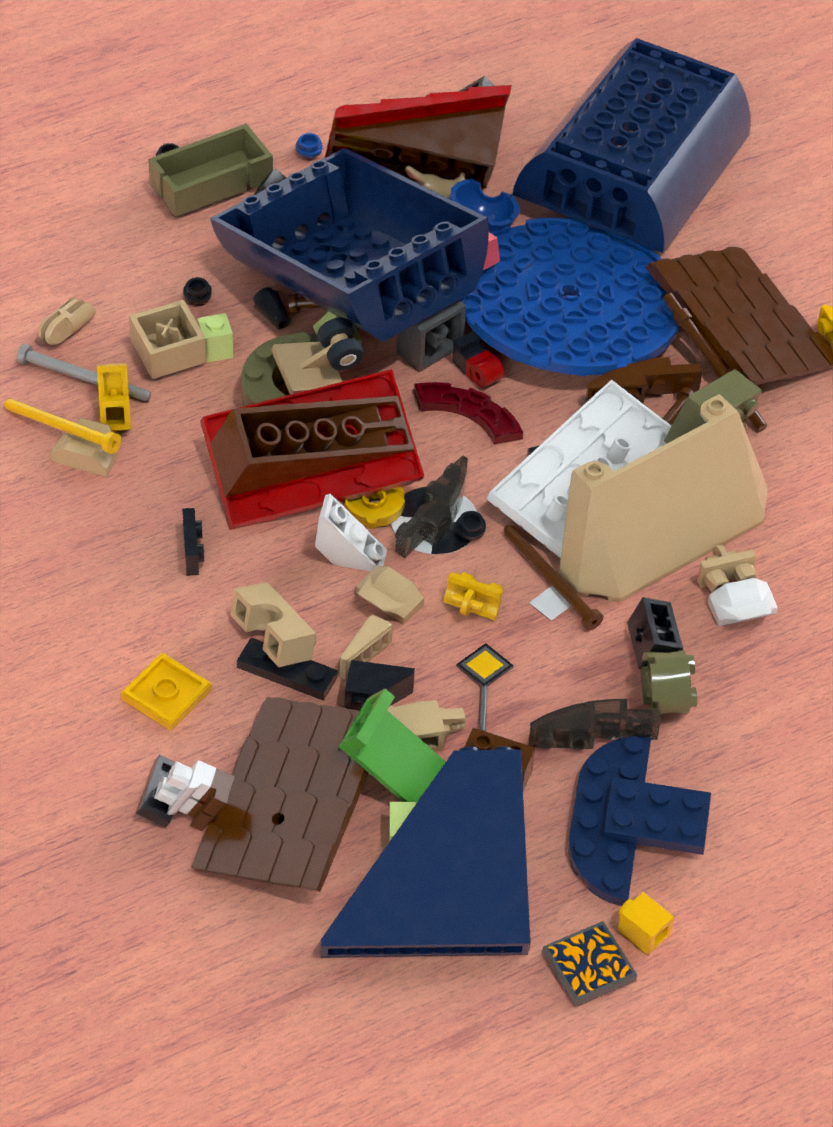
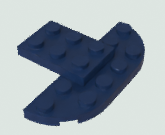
M629 736L601 746L586 760L578 779L568 843L570 863L576 876L579 875L590 887L589 891L617 906H622L629 899L636 844L703 855L705 849L711 793L645 782L651 737Z

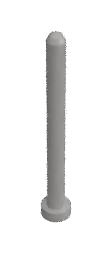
M25 343L19 348L17 363L27 365L30 362L98 385L96 372L33 351L31 345ZM128 384L130 397L142 401L150 400L151 393L148 390Z

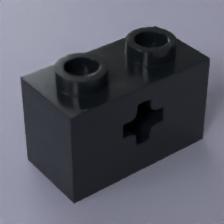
M642 597L627 621L640 670L641 667L648 666V661L642 660L644 652L671 653L684 649L671 602Z

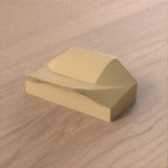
M80 418L77 424L104 434L111 432V427L106 424ZM66 432L62 434L51 451L50 456L51 462L107 477L119 454L118 451L114 454L104 452L101 445Z
M376 566L356 586V593L402 624H405L424 606V597L413 582L389 566Z

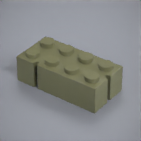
M247 123L148 159L150 185L161 199L164 198V203L175 217L247 191V186H250L251 189L258 187L262 180L273 170V155Z

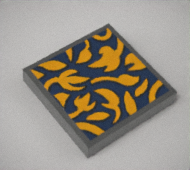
M604 921L543 946L542 953L575 1007L631 984L637 979V973Z

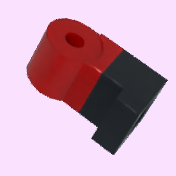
M474 331L453 341L452 361L480 388H484L504 377V369L500 360L495 355H491L481 344V338Z

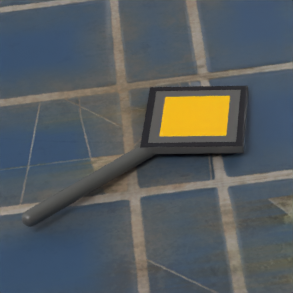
M485 643L458 662L456 666L481 686L479 730L486 732L487 686L511 670L514 665Z

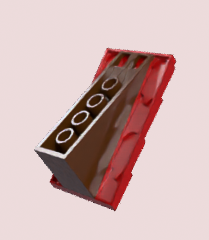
M512 85L469 87L468 91L430 93L425 97L381 99L380 103L342 105L335 110L324 158L346 148L382 166L405 170L407 166H410L422 174H434L443 179L454 180L463 172L465 180L473 178L474 181L481 183V187L487 188L496 163L505 107Z
M393 369L203 416L200 421L230 530L276 520L282 516L314 510L323 506L325 495L331 494L338 502H343L346 499L352 500L362 496H370L376 492L408 486L414 482L421 481L425 476Z

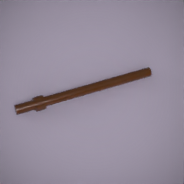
M673 293L666 294L663 297V301L673 313V320L679 328H684L717 376L720 378L729 373L694 324V317L689 310L681 306ZM757 410L747 417L757 432H761L767 427L766 422Z

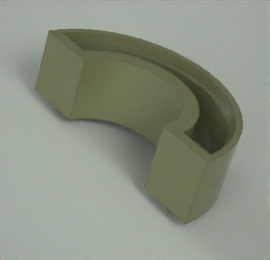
M298 332L296 334L276 337L258 346L249 355L243 366V406L287 396L278 389L285 381L271 351L274 344L320 342L318 335Z

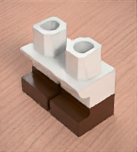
M197 760L192 768L176 761L169 772L168 778L163 777L159 782L154 798L169 804L167 815H174L180 811L193 817L190 826L203 831L227 803L235 776Z

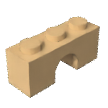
M268 582L234 590L231 616L246 632L265 630L262 650L278 667L312 660L313 649L316 644L315 631Z

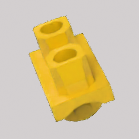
M451 572L448 575L447 589L443 602L460 608L461 615L468 616L472 612L495 621L499 614L504 590L502 585L494 582L485 584L476 581L473 575L466 572L461 574Z

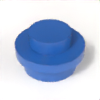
M302 134L296 142V152L303 157L313 158L322 153L323 144L316 134Z

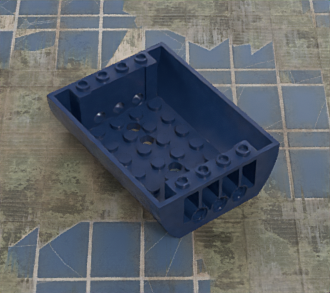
M636 38L628 42L617 52L524 166L516 179L512 195L602 231L664 253L750 135L751 115L745 91L736 74Z
M346 148L323 160L313 162L311 166L300 172L290 174L288 178L267 186L265 190L244 198L242 202L210 218L217 239L223 248L236 260L332 314L347 318L352 325L383 342L475 291L485 265L489 240L487 217Z

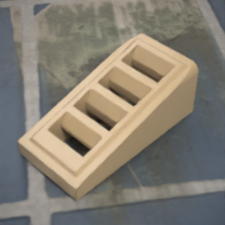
M373 614L368 617L340 656V678L347 679L351 660L369 662L392 642L393 625L390 622Z

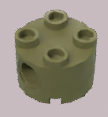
M684 650L671 653L644 652L642 660L648 661V666L641 667V687L644 705L651 706V708L646 710L647 716L654 717L667 713L687 715L691 707H697V690L695 687L691 688L690 676L695 674L694 656L686 655Z

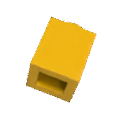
M642 892L634 900L628 899L621 906L618 912L620 917L617 931L646 955H650L671 935L674 916L646 893Z

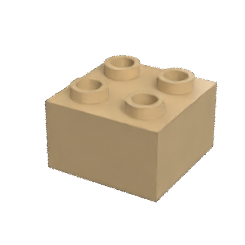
M184 299L129 316L130 340L152 379L207 363L206 338Z

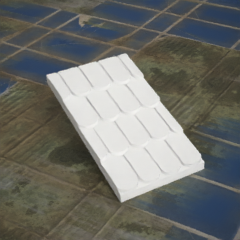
M610 380L494 487L486 499L495 507H499L500 511L519 526H523L524 530L543 545L545 544L548 549L561 558L572 471L591 461L603 462L613 471H616L667 444L664 442V439L671 425L613 380Z

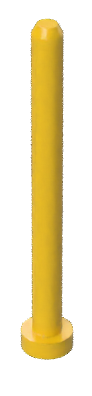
M7 399L4 402V407L7 410L99 444L104 452L114 454L121 446V436L117 433L108 432L104 434L13 399Z

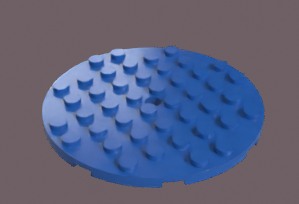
M575 219L526 220L525 225L509 226L499 231H491L490 233L498 238L500 262L483 270L475 291L459 299L466 305V322L489 346H492L514 361H519L542 370L582 377L587 375H603L611 370L626 367L630 363L653 359L669 347L680 329L673 320V313L663 301V297L667 293L645 268L649 263L656 262L662 258L648 247L598 228L589 227L588 224Z

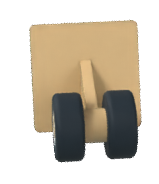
M338 317L325 322L318 330L320 342L273 345L271 348L272 354L290 394L342 382L337 370H347L361 362L364 357V350L360 342L353 339L355 331L350 320Z

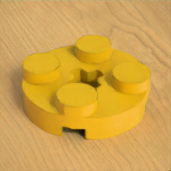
M403 487L376 492L370 496H362L352 500L346 499L344 507L362 525L369 529H377L380 526L393 523L402 515L405 507ZM368 498L374 500L380 498V502L372 503L369 502Z

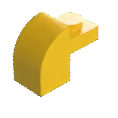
M127 363L97 365L100 422L109 425L111 431L131 429Z

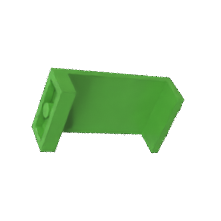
M383 689L367 698L338 747L402 802H418L446 761L387 711L395 697L388 690Z

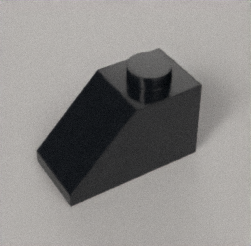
M351 660L345 687L344 708L360 711L367 698L383 689L388 690L395 697L391 705L413 693L415 668Z

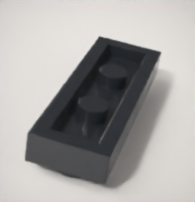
M252 637L249 639L237 659V668L317 699L325 700L337 679L338 670L313 660L278 667L262 650L263 641Z

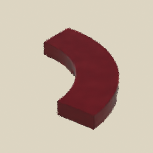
M424 382L414 384V393L421 412L446 411L467 417L479 424L489 434L494 444L523 439V431L515 417L507 408H502L493 402L490 396L472 388L465 390L451 387L452 383Z

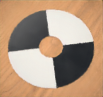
M426 486L404 494L405 507L402 515L391 523L396 536L408 547L427 554H447L465 547L472 541L460 537L456 532L455 525L456 520L462 513L466 511L477 512V510L467 497L455 490L440 486ZM429 511H440L446 516L447 523L440 529H431L423 523V516Z

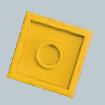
M161 652L120 694L121 700L172 731L212 691V683Z

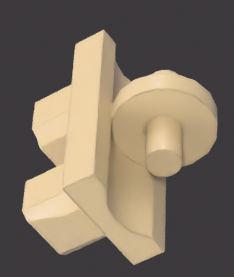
M723 545L714 546L713 556L705 557V561L700 562L701 573L697 579L700 588L708 587L711 592H714L724 584L729 583V581L756 578L754 569L756 555L753 549L736 553V551L727 552Z

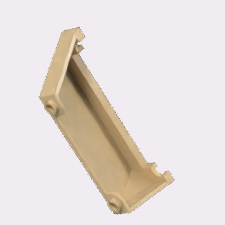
M720 394L705 401L701 406V417L707 423L616 471H613L608 465L599 461L588 462L572 471L558 574L578 596L589 597V594L608 596V601L621 602L711 553L714 546L725 545L763 524L768 487L739 412Z

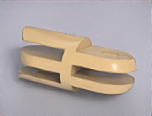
M72 297L41 322L38 335L41 341L53 346L60 344L88 323L95 316L96 310L90 303Z

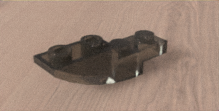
M463 455L455 463H450L436 481L432 480L424 490V504L418 508L415 516L407 523L403 522L395 533L396 553L406 558L424 540L434 546L445 535L455 520L463 502L467 476V457Z
M605 699L570 705L530 723L528 745L541 749L572 748L574 750L593 749L595 738L615 740L637 736L651 737V740H658L661 723L660 710L628 709L627 699Z

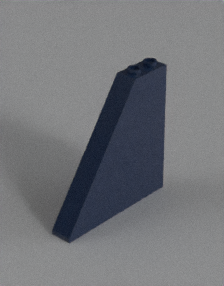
M507 746L496 747L493 750L464 747L452 752L322 937L321 958L528 955L531 940L521 750H513Z

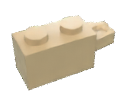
M437 700L389 706L387 710L434 752L444 750L446 736L451 735L453 732L465 730L466 718L463 708H439Z

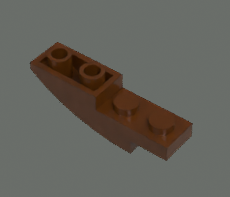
M669 357L653 358L627 364L626 367L611 370L588 383L585 403L610 380H613L643 404L646 395L674 394L682 387H688L696 392L700 390L702 378L701 364L671 365Z

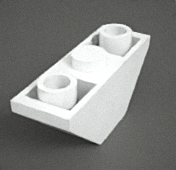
M331 494L325 495L318 522L315 547L336 566L372 571L376 566H383L387 549Z

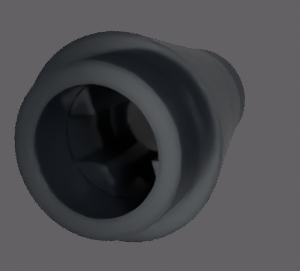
M265 287L254 295V308L275 326L277 330L284 329L290 324L291 318L278 291L273 290L271 287Z

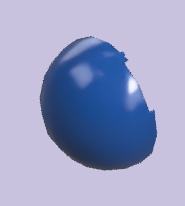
M473 178L457 182L451 188V200L488 218L489 232L499 231L511 226L519 215L520 206L513 195L502 191L496 197L487 196L481 190V183L474 181Z

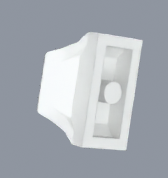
M756 578L724 584L708 596L707 602L718 626L777 614L778 610L767 582Z

